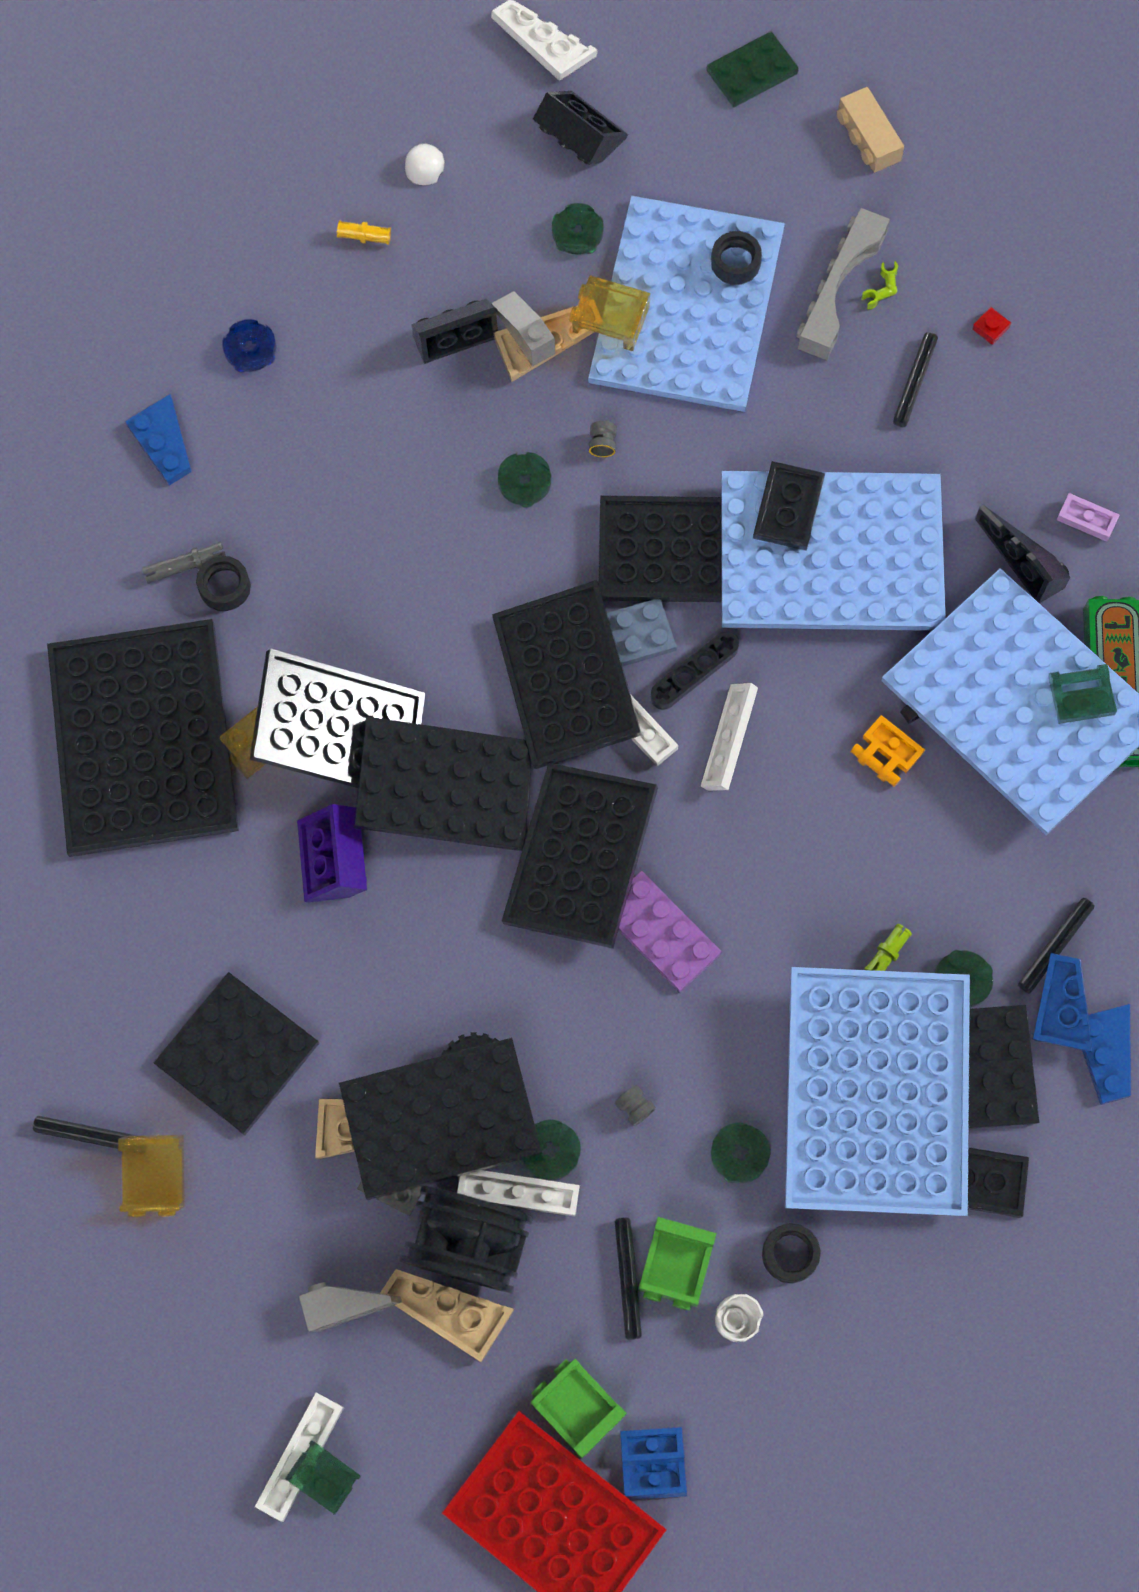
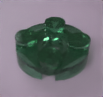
M569 204L565 206V210L559 214L557 212L552 220V237L557 249L570 254H590L596 251L597 246L602 241L604 234L603 219L594 212V208L587 204ZM576 225H581L583 231L576 233L571 229H574Z
M535 453L512 454L501 463L498 469V487L501 494L508 501L528 508L533 506L534 503L541 501L551 488L552 477L549 465L541 456ZM519 475H530V482L520 483Z
M952 951L939 962L934 972L942 974L965 973L970 975L969 1008L983 1003L993 987V970L991 965L980 955L971 951Z
M540 1121L535 1124L541 1151L547 1148V1143L552 1142L554 1147L559 1146L560 1151L555 1153L556 1157L550 1158L549 1155H544L542 1152L541 1155L523 1159V1162L536 1178L549 1181L563 1179L575 1170L581 1155L579 1138L572 1128H569L560 1121Z
M737 1122L723 1127L718 1132L712 1142L710 1157L716 1172L727 1182L744 1184L752 1182L762 1175L768 1166L771 1151L769 1142L762 1131L746 1123ZM740 1145L742 1149L747 1148L749 1153L745 1155L744 1161L733 1157L732 1154L735 1152V1146Z

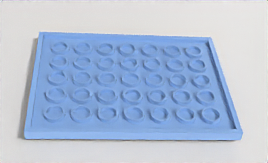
M631 196L602 318L603 325L600 327L588 383L745 412L785 223ZM730 231L749 233L757 239L761 246L762 260L759 272L751 281L744 284L732 285L725 283L716 277L712 270L711 254L714 243L721 235ZM735 247L724 250L721 254V261L728 267L743 268L751 263L752 256L745 249Z
M722 471V628L933 631L946 619L941 474L822 472L825 473L807 551L753 539L769 471Z
M1001 568L892 667L881 680L1045 835H1048L1139 747V693Z
M791 967L785 1208L968 1216L970 975Z

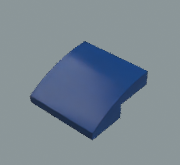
M682 1427L620 1431L624 1496L629 1500L687 1496Z

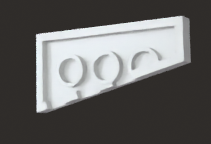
M508 0L492 10L491 18L559 81L597 56L598 49L591 45L587 48L579 43V38L572 34L569 36L558 31V26L550 21L548 23L538 19V14L514 0Z

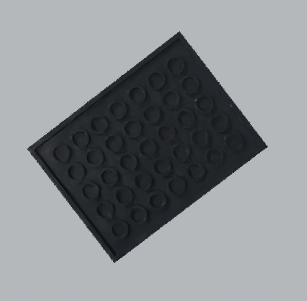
M213 619L47 644L66 849L69 857L239 831Z

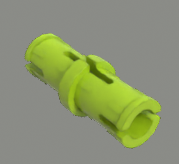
M896 924L886 941L878 945V952L864 970L885 971L892 961L898 959V952L909 937L912 936L911 931L907 928L903 931L902 928L904 926Z

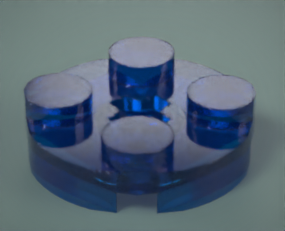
M245 319L236 322L229 328V333L222 340L224 355L238 372L257 371L272 364L275 360L277 345L274 333L270 327L259 324L257 320ZM251 341L252 344H256V346L253 347V349L251 350L243 348L246 346V342Z

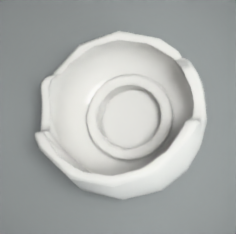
M429 144L414 146L408 152L405 160L407 178L413 183L423 186L436 183L439 175L444 171L445 162L442 152Z
M734 1294L725 1298L719 1304L715 1315V1325L722 1337L731 1342H745L758 1333L763 1311L758 1301L747 1294Z

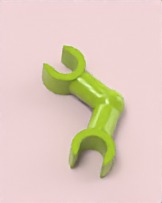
M894 261V269L892 271L885 269L884 262L881 264L880 274L885 278L886 287L877 291L867 289L863 292L862 300L869 297L874 299L868 302L867 309H874L878 305V301L894 296L897 293L895 277L898 271V264L896 261Z

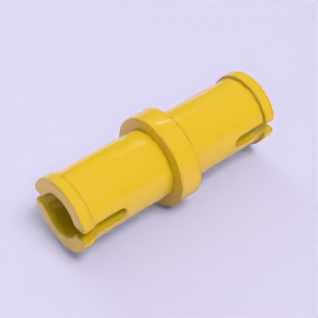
M339 220L337 238L360 240V243L365 244L366 241L389 245L391 228L370 226L368 222L356 224Z

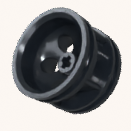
M422 1186L420 1193L425 1195L424 1201H417L416 1204L417 1207L421 1208L418 1218L420 1226L415 1243L405 1242L404 1247L409 1248L408 1256L402 1255L400 1262L475 1285L513 1293L514 1287L510 1286L509 1282L511 1278H517V1269L523 1247L529 1235V1232L524 1230L525 1224H532L533 1217L471 1196Z

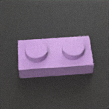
M1069 493L1057 520L1107 542L1119 518V514Z

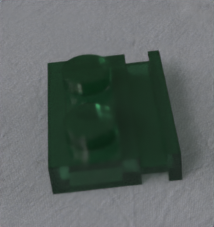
M311 1440L309 1448L305 1453L301 1454L285 1480L335 1515L353 1489L352 1485L356 1479L359 1480L361 1475Z

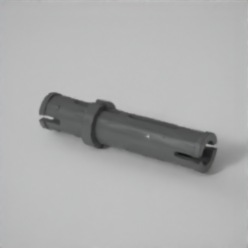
M218 542L199 550L197 547L193 548L190 553L146 567L143 566L142 570L144 575L156 572L145 577L149 584L196 567L199 570L202 564L210 558L226 555L225 551L213 554V552L223 549L222 543Z

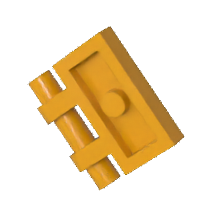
M881 715L863 735L862 739L870 745L864 749L857 743L850 751L858 758L857 762L862 766L867 765L878 774L877 778L882 782L887 781L895 787L901 780L893 772L896 767L907 773L924 754L925 749ZM877 751L890 760L886 765L873 756Z

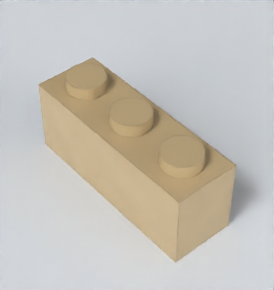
M868 86L840 98L837 118L840 124L845 125L849 131L851 142L860 149L863 162L869 165L874 173L901 162L904 145Z

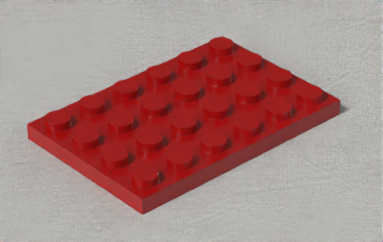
M520 1411L517 1412L442 1512L443 1515L537 1592H622L667 1530Z

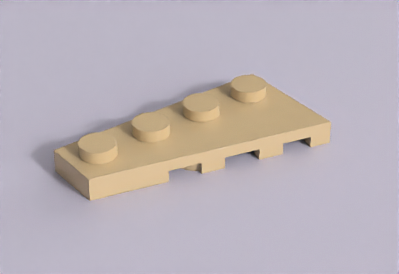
M594 300L541 317L555 338V354L534 366L530 364L507 328L494 332V339L511 382L598 331L603 322Z
M319 1099L315 1158L318 1160L354 1152L343 1099Z
M395 1269L381 1291V1294L400 1296L402 1303L394 1306L479 1362L483 1361L514 1311L512 1308L434 1283L433 1281Z

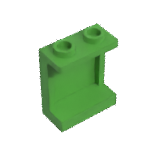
M658 1217L638 1290L644 1292L643 1298L656 1302H661V1298L672 1300V1306L690 1311L691 1306L697 1308L717 1233Z
M576 1358L571 1363L566 1359L554 1370L557 1376L549 1384L543 1381L531 1393L535 1397L531 1404L583 1459L627 1413L592 1378Z

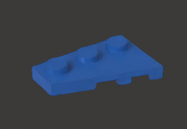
M171 394L125 421L131 433L169 486L192 472Z
M1051 953L1033 1039L1093 1052L1082 962L1078 958Z
M1130 1004L1088 1015L1093 1052L1083 1050L1082 1052L1100 1105L1131 1096Z

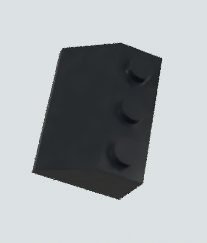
M573 91L546 92L533 117V120L539 124L541 131L556 137L562 147L574 151L578 154L577 158L588 165L603 162L628 136L626 132Z
M487 299L471 301L466 306L455 310L448 309L440 315L432 318H422L416 323L411 324L413 338L424 364L495 340L494 332L498 331L495 307Z

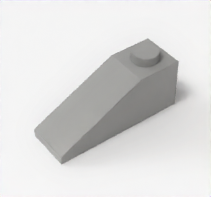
M515 291L491 303L495 307L497 315L532 366L555 354L554 336L541 317Z
M325 1282L308 1287L309 1293L299 1296L309 1332H320L402 1303L400 1296L326 1286Z

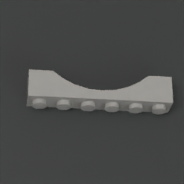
M863 208L860 209L857 217H851L847 227L849 234L847 238H841L837 248L839 255L837 259L832 258L827 269L829 276L827 280L822 279L818 287L817 295L819 297L817 302H811L806 314L809 317L807 323L802 322L798 329L796 337L800 339L799 350L828 360L838 339L840 329L835 306L837 290L844 278L854 267L878 254L888 231L889 218Z

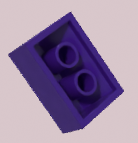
M331 804L297 820L304 902L310 903L350 898L367 890L361 829L353 828L355 807Z

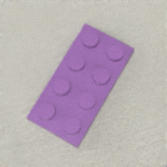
M643 871L633 878L619 931L681 993L721 955L722 951Z

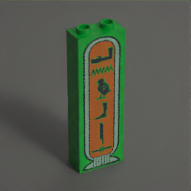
M1096 596L1088 599L1083 608L1084 644L1139 693V600H1136L1134 597L1108 599L1105 596ZM1139 747L1119 767H1139Z

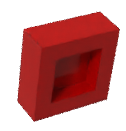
M990 307L974 323L972 330L993 345L1010 328L1011 322Z

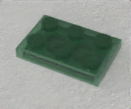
M772 31L707 64L708 74L733 108L797 75L799 67Z

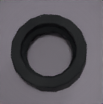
M730 231L721 235L715 241L711 254V266L716 277L725 283L738 285L751 281L758 274L761 266L762 251L756 238L746 232ZM739 247L751 254L752 261L746 267L732 268L721 261V254L729 248Z
M231 556L210 558L202 564L197 573L196 585L202 600L207 606L217 611H229L238 608L246 601L250 594L251 583L246 568L239 560ZM223 570L235 572L240 580L236 591L224 597L214 596L210 593L207 585L211 576Z
M788 1223L778 1226L769 1233L763 1244L762 1259L765 1268L772 1277L781 1282L796 1283L804 1281L815 1271L820 1262L821 1249L818 1239L811 1230L801 1224ZM784 1236H797L808 1247V1261L800 1270L786 1271L775 1262L773 1255L774 1246Z

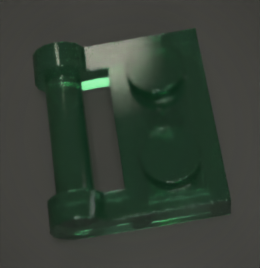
M1107 664L1097 665L1096 669L1064 674L1059 672L1049 673V683L1058 724L1116 714L1117 709ZM1099 681V687L1063 692L1061 687L1062 685Z

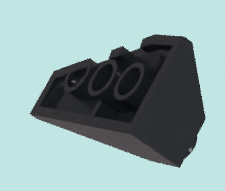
M985 505L979 507L975 520L1039 604L1065 589L1070 576L1064 563L1059 562L1053 554Z

